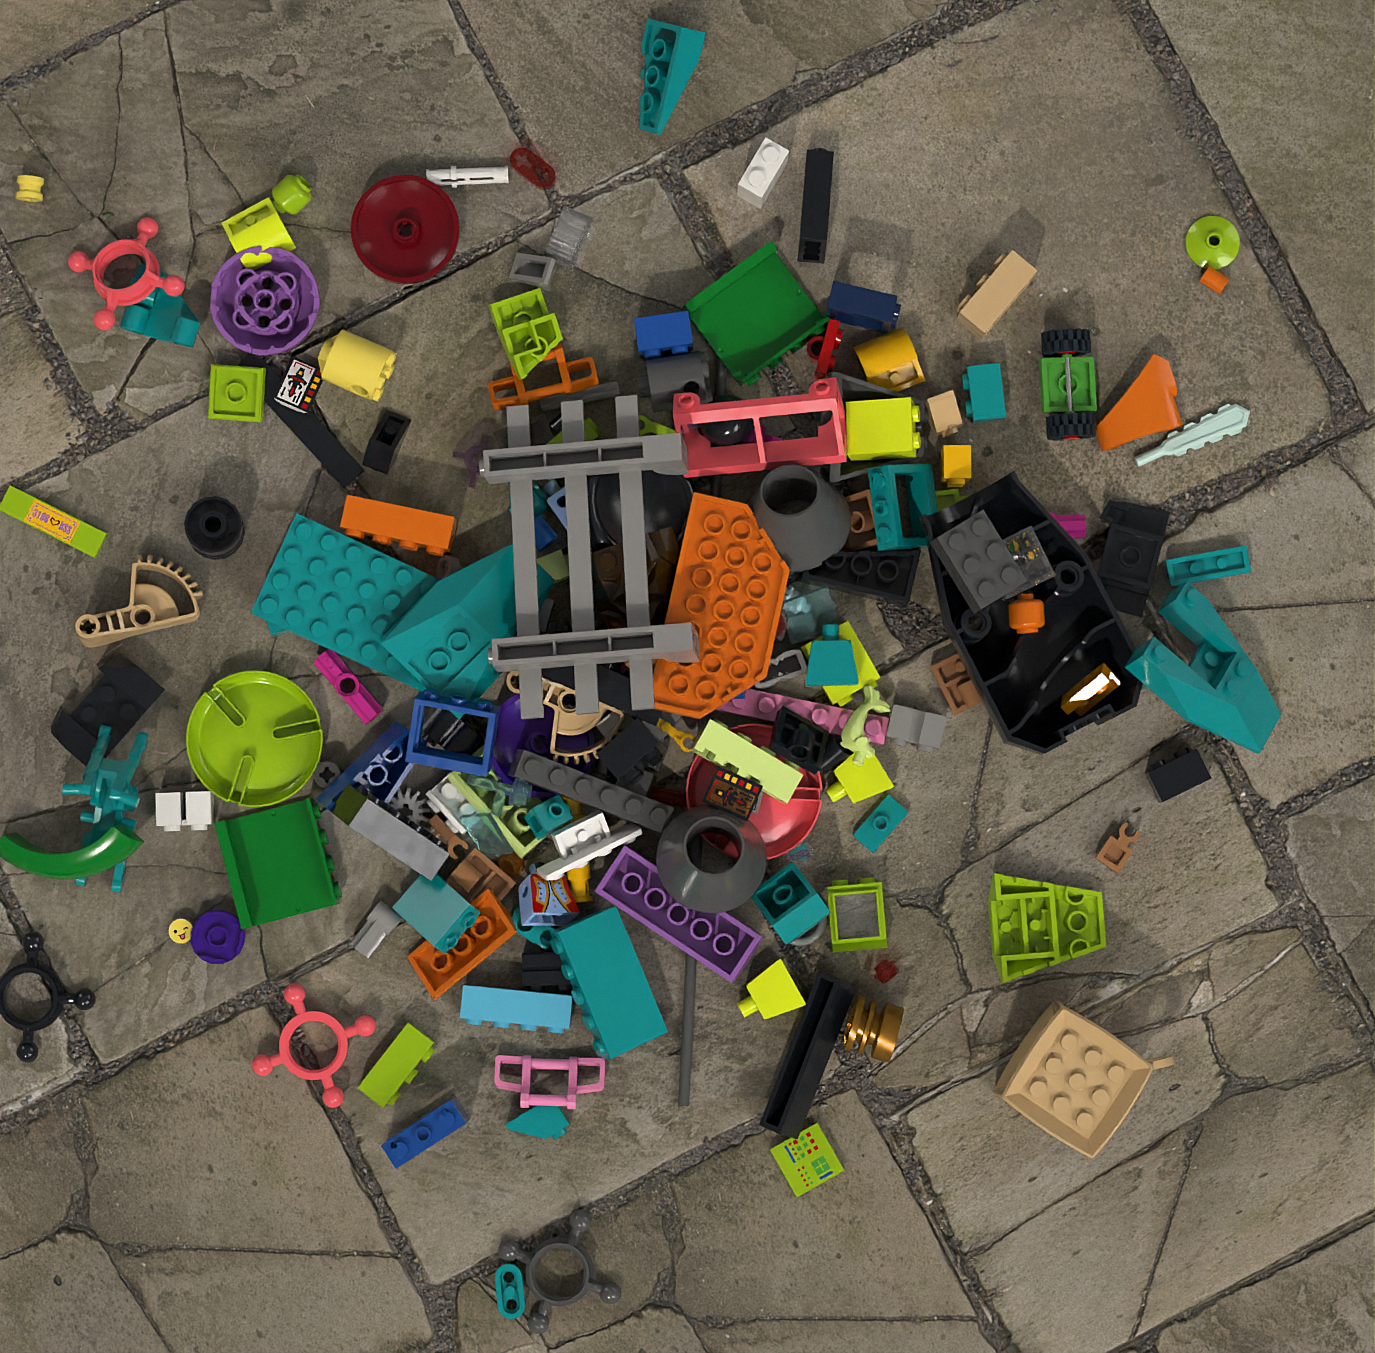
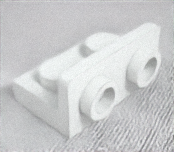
M449 773L432 790L426 793L429 797L426 803L436 814L441 811L448 818L444 823L455 834L460 831L464 835L482 816L448 780Z

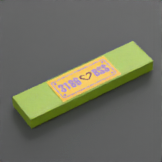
M11 485L0 504V511L94 558L99 554L108 536L107 533Z

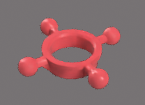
M145 217L138 222L137 238L114 241L105 246L93 260L89 259L88 255L82 251H75L68 258V265L72 271L77 273L84 272L85 270L92 271L94 286L101 298L106 301L104 309L98 310L93 318L95 326L100 330L106 331L114 326L115 315L113 313L117 306L136 304L148 297L156 287L163 288L166 294L173 297L179 296L185 289L184 280L178 275H170L166 278L160 277L159 262L153 252L145 247L148 239L155 237L158 233V224L153 218ZM125 254H137L146 259V270L142 277L133 285L123 289H112L104 284V272L107 266L117 257Z
M291 983L285 988L283 995L286 1002L293 1005L297 1016L286 1024L279 1040L280 1053L270 1057L265 1054L257 1055L252 1061V1070L259 1076H266L271 1073L274 1066L284 1063L288 1070L300 1078L307 1080L321 1079L325 1089L322 1095L324 1104L330 1108L339 1107L344 1101V1093L341 1088L335 1086L331 1075L345 1061L348 1052L347 1038L357 1034L363 1037L372 1035L376 1029V1022L369 1015H361L353 1025L343 1028L338 1020L327 1013L320 1011L307 1012L303 1002L305 989L298 983ZM308 1021H320L327 1024L335 1032L338 1039V1051L335 1059L331 1064L322 1069L313 1070L301 1066L294 1059L291 1052L290 1043L294 1031L301 1024Z

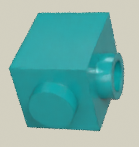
M557 795L533 807L524 818L537 840H540L552 832L565 827L573 817L569 805L562 800L560 795Z

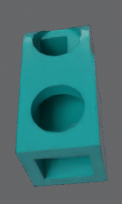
M518 904L511 915L517 933L532 943H536L543 949L550 951L552 948L550 932L556 929L552 926H522L520 904Z

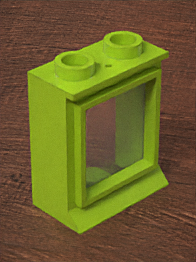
M875 877L859 878V884L848 885V879L832 881V886L826 887L828 909L830 910L829 924L832 952L888 948L882 882H876Z

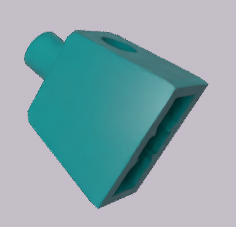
M838 624L822 625L823 641L811 642L805 686L858 685V675L851 640H839Z

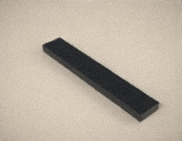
M250 354L237 365L266 368L265 403L344 488L365 471L310 410L309 413L298 412L280 404L273 398L281 379L259 355Z

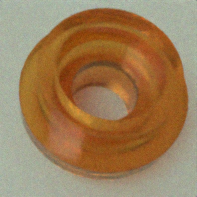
M506 849L502 852L499 859V866L507 875L520 874L525 868L524 859H521L512 849Z

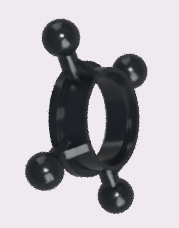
M35 931L28 932L22 939L23 948L27 951V963L13 967L0 981V1014L8 1024L23 1030V1040L18 1045L16 1054L19 1060L25 1063L33 1062L38 1056V1047L33 1043L34 1031L44 1029L54 1023L60 1016L64 1004H75L80 1010H89L96 1002V996L90 989H80L76 994L65 993L60 977L51 968L38 963V952L44 946V938ZM23 973H35L42 976L52 989V1006L48 1013L37 1021L29 1022L17 1018L12 1014L7 1005V989L10 983Z

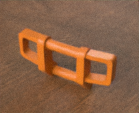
M558 343L547 353V356L542 361L557 358L562 382L530 391H525L523 379L519 380L511 365L513 376L488 383L493 409L503 410L507 409L506 407L529 405L528 402L562 393L570 395L599 384L592 357L566 362L562 345ZM585 369L591 370L592 374L590 376L571 382L569 373ZM514 387L517 389L518 396L501 399L495 397V394L499 391Z

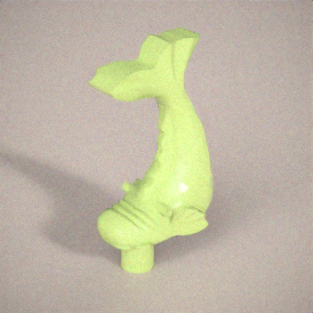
M864 686V702L851 714L841 734L842 742L840 744L855 753L852 762L858 766H863L865 758H872L875 754V749L869 744L871 739H867L864 733V723L868 711L873 709L878 713L891 712L890 705L881 701L879 691H876L871 686Z

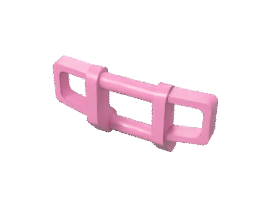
M498 1055L495 1058L494 1082L498 1089L521 1092L520 1108H529V1105L567 1106V1109H576L577 1094L598 1092L604 1089L605 1060L602 1058H578L572 1056L569 1059L532 1058L531 1055ZM504 1063L523 1064L522 1085L501 1081V1065ZM578 1066H598L600 1068L599 1082L577 1086ZM531 1069L569 1070L568 1095L530 1094Z

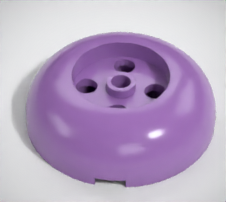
M258 246L235 254L220 268L212 284L210 309L218 330L232 345L255 355H275L292 349L310 333L319 312V291L311 271L297 256L281 248L269 247L262 251V246ZM245 253H254L256 256L259 253H268L272 256L271 262L254 271L246 269L240 258ZM266 278H271L274 281V286L271 289L263 287V281ZM247 295L253 298V303L249 307L242 305V298ZM270 299L271 306L268 308L263 307L262 301ZM283 299L291 301V307L288 310L280 308V302ZM267 316L270 318V325L263 328L259 325L261 317Z

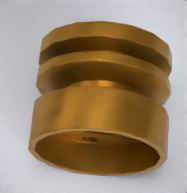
M858 995L856 1002L850 1009L845 1025V1044L843 1050L851 1052L854 1041H858L857 1054L861 1055L866 1045L869 1044L872 1045L871 1058L889 1063L897 1041L904 1008L886 1003L881 1014L876 1013V1000L871 999L868 1010H865L863 1008L866 997Z

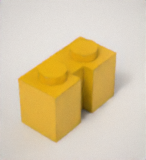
M943 445L940 451L941 484H947V488H963V485L970 481L971 445Z

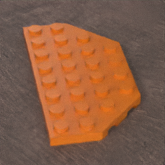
M696 492L693 493L664 625L690 622L693 624L699 637L700 662L679 663L656 659L653 673L656 710L701 719L767 677L790 569L778 554L763 528L759 529L756 518L753 515L754 513L748 504Z

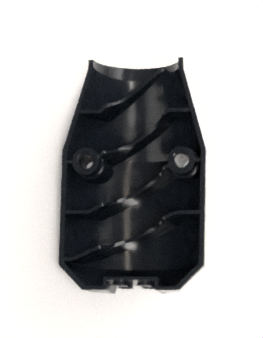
M1015 471L949 507L928 516L925 514L919 518L925 532L943 627L1004 744L1043 755L1068 742L1065 738L1067 735L1093 722L1096 725L1105 723L1137 706L1143 683L1125 668L1136 649L1085 551L1019 481ZM984 510L1005 545V540L1023 531L1027 533L1032 547L1027 550L1025 549V551L1013 558L1014 560L1020 559L1029 579L1030 575L1035 573V567L1041 570L1048 566L1051 570L1042 575L1043 581H1040L1039 578L1030 579L1033 586L1027 588L1024 583L974 614L930 543ZM1039 545L1044 556L1040 557L1041 563L1035 566L1036 560L1030 562L1025 552ZM1023 553H1024V555H1025V557H1026V559H1025V560H1027L1026 562H1028L1027 564H1026V563H1023V562H1024V561H1022L1023 558L1020 557L1021 554L1023 555ZM1033 594L1034 599H1040L1044 603L1045 624L1043 627L1038 628L1039 632L1017 634L1016 629H1012L1009 626L1008 604L1011 601L1017 600V595ZM1104 662L1120 679V685L1084 715L1079 716L1075 711L1067 715L1061 708L1062 696Z

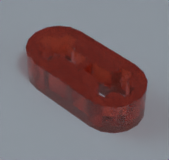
M520 147L512 152L510 163L515 172L540 190H548L554 186L556 174L549 164L527 148ZM518 155L520 157L527 155V162L532 167L529 169L524 164L518 167L516 157ZM535 169L541 173L548 171L550 181L539 183V176L534 172Z

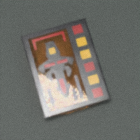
M717 766L702 802L748 821L763 786Z

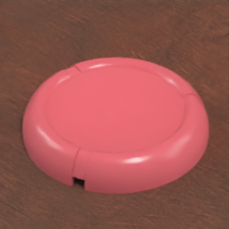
M744 724L728 729L736 735L739 732L752 740L751 744L758 748L764 746L769 749L773 726ZM696 755L687 777L686 802L688 809L700 805H708L702 802L717 768V765L699 755ZM775 755L776 759L784 763V757ZM801 767L799 768L798 772L802 773L803 777L787 804H783L763 792L758 814L751 813L749 820L758 829L764 841L766 860L789 852L800 844L812 830L822 804V800H820L822 782L819 771L814 775ZM711 832L701 834L711 846L716 847L728 856L739 859L735 845L724 835Z

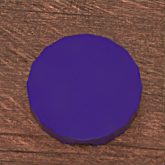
M211 910L203 913L194 921L190 930V943L194 953L201 960L210 964H224L233 960L241 952L245 943V931L241 929L240 922L234 914L224 910Z

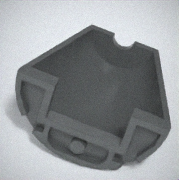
M830 372L825 376V378L837 377L845 413L846 402L910 397L838 372ZM911 397L915 406L918 405L920 410V422H916V432L920 433L921 447L916 449L917 457L852 462L847 455L846 462L823 464V467H820V473L827 482H837L868 473V469L895 465L924 456V451L927 447V437L925 434H922L921 428L922 423H926L928 418L925 401ZM831 410L815 412L814 437H818V426L825 425L830 421L833 415Z

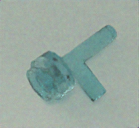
M469 774L467 784L496 792L490 813L496 816H501L506 795L509 796L510 805L521 807L522 805L527 806L532 793V785L519 778L515 779L513 785Z

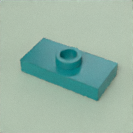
M888 794L852 836L874 853L909 812Z

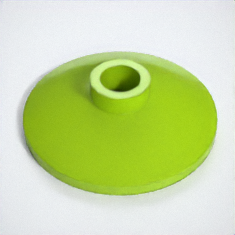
M1206 216L1197 220L1189 228L1185 239V246L1188 256L1196 265L1204 269L1211 266L1217 270L1226 267L1235 259L1239 251L1240 239L1236 228L1227 219L1219 216ZM1210 237H1216L1219 241L1218 245H1211L1209 243Z

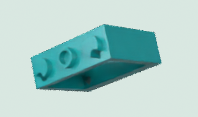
M885 465L868 469L878 551L928 548L924 528L919 518L925 514L928 516L937 512L932 465ZM895 475H905L913 538L902 537Z

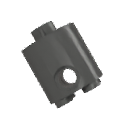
M705 351L645 359L648 375L637 377L640 398L651 397L653 413L673 410L674 394L695 393L699 396L701 404L713 401Z

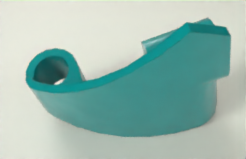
M146 263L138 265L136 274L133 276L129 286L136 283L142 277L146 270ZM160 268V277L166 278L167 276ZM156 287L144 300L125 307L119 327L161 341L193 348L201 323L180 295L175 297L169 296L163 288Z

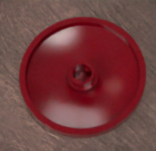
M397 175L377 182L362 195L352 215L351 238L359 259L374 275L391 283L415 284L434 277L449 264L459 243L460 223L453 202L438 185L419 176Z

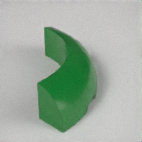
M126 824L112 826L100 839L81 850L53 852L32 844L15 832L4 834L0 838V857L16 868L30 874L50 879L73 880L103 873L122 863L144 843V840Z

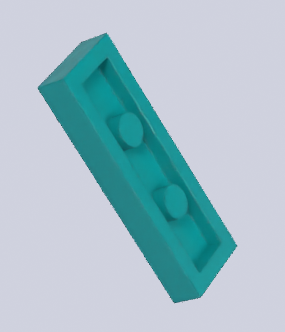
M1246 545L1165 560L1169 587L1180 586L1186 581L1191 584L1251 572Z

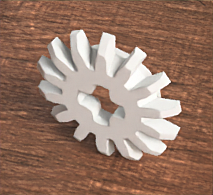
M407 787L406 794H402L401 789L398 788V796H393L389 805L398 810V808H403L404 804H408L409 809L413 810L412 816L409 815L407 816L420 827H422L419 824L420 821L428 823L429 819L423 817V813L430 812V808L422 807V804L427 801L426 798L419 801L417 799L420 795L419 791L412 796L410 795L411 788Z

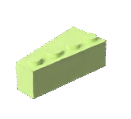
M717 719L705 721L690 747V751L721 768L762 785V792L783 804L789 802L803 777V774L798 772L799 766L786 759L784 763L775 758L776 753L764 746H761V748L751 744L752 740L739 732L736 735L727 729L728 726Z

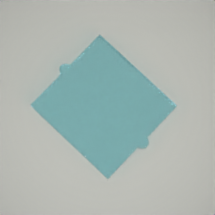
M827 585L783 601L782 605L787 616L785 622L790 626L795 642L821 633L822 625H840L835 611L837 605L835 602H832Z
M473 812L472 814L462 815L459 818L479 851L485 856L495 855L499 857L500 855L512 854L514 852V849L507 841L491 813L478 814Z

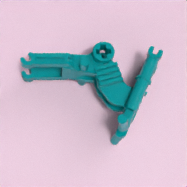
M101 725L97 743L91 752V757L82 776L83 782L63 784V795L84 794L91 796L90 805L95 807V812L84 810L81 812L80 821L93 823V828L84 834L82 849L96 842L114 825L126 824L131 830H135L137 820L125 818L127 811H134L140 800V797H138L139 788L132 786L130 782L136 767L139 765L143 750L147 749L149 733L138 732L128 759L116 761L103 758L111 740L110 732L112 727ZM126 860L115 866L111 887L112 892H122ZM86 878L76 879L75 884L85 887Z

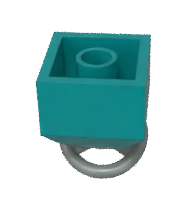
M791 862L761 884L751 897L785 944L797 946L811 944L823 934L826 928L827 915L830 913V910L794 862ZM818 924L817 928L812 934L806 937H800Z

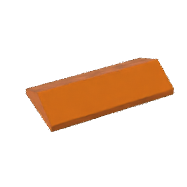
M490 889L485 890L470 903L480 911V914L473 926L466 929L460 936L455 947L444 954L426 940L407 956L433 999L436 1000L517 932L510 912Z

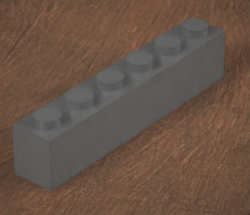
M523 749L516 750L507 774L656 833H663L674 811L673 807Z

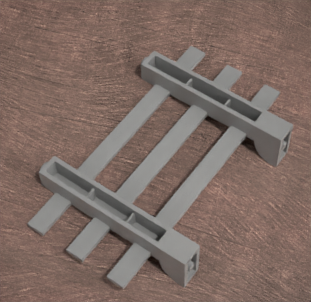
M637 395L615 397L617 439L585 441L583 400L561 402L563 443L531 446L529 405L506 407L508 448L483 450V459L479 460L480 475L484 476L489 484L510 482L517 637L492 639V647L488 648L489 664H493L497 672L519 670L521 719L544 718L542 668L574 666L576 714L583 715L599 713L597 664L629 661L632 710L655 709L652 659H664L679 663L700 662L699 637L691 622L650 626L642 471L653 470L654 472L666 475L689 474L688 447L681 433L640 436ZM619 473L627 628L595 630L587 476ZM565 478L572 632L540 635L533 480Z

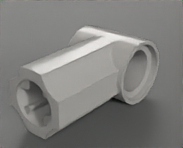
M382 900L369 914L366 924L350 943L367 958L373 954L383 939L389 936L402 920V917Z

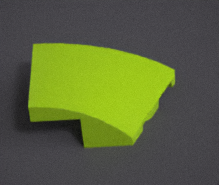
M540 288L488 305L502 345L519 380L526 378L527 374L563 339L555 313H548Z

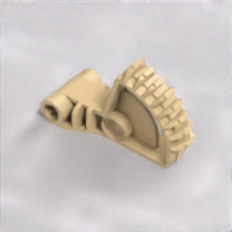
M137 555L138 563L132 564L130 603L128 607L96 615L85 614L80 616L75 624L76 632L84 646L94 648L134 635L194 622L200 616L197 600L203 597L202 591L193 593L198 584L197 582L187 584L191 579L189 573L180 577L183 572L181 566L172 571L174 567L173 561H169L167 566L164 567L163 557H159L157 564H154L152 555H148L147 562H143L142 555ZM138 571H156L176 580L190 596L195 612L179 616L175 601L165 590L151 584H137ZM148 613L151 619L147 624L141 625L136 622L138 614ZM92 628L93 633L87 634L86 629Z
M519 670L509 671L506 680L507 686L512 692L519 694L520 685L516 681ZM542 676L543 704L552 707L555 711L550 752L554 754L553 761L557 762L559 755L564 756L563 764L567 765L569 756H574V763L579 764V756L583 755L587 763L590 762L589 753L591 752L598 759L599 757L596 755L599 752L598 749H603L607 745L606 743L614 739V735L618 736L622 732L619 728L624 720L625 712L599 701V713L577 715L576 705L572 707L566 706L562 699L564 695L569 693L575 695V690ZM605 709L620 715L611 732L594 745L576 750L555 747L557 733L562 735L585 733L599 722Z

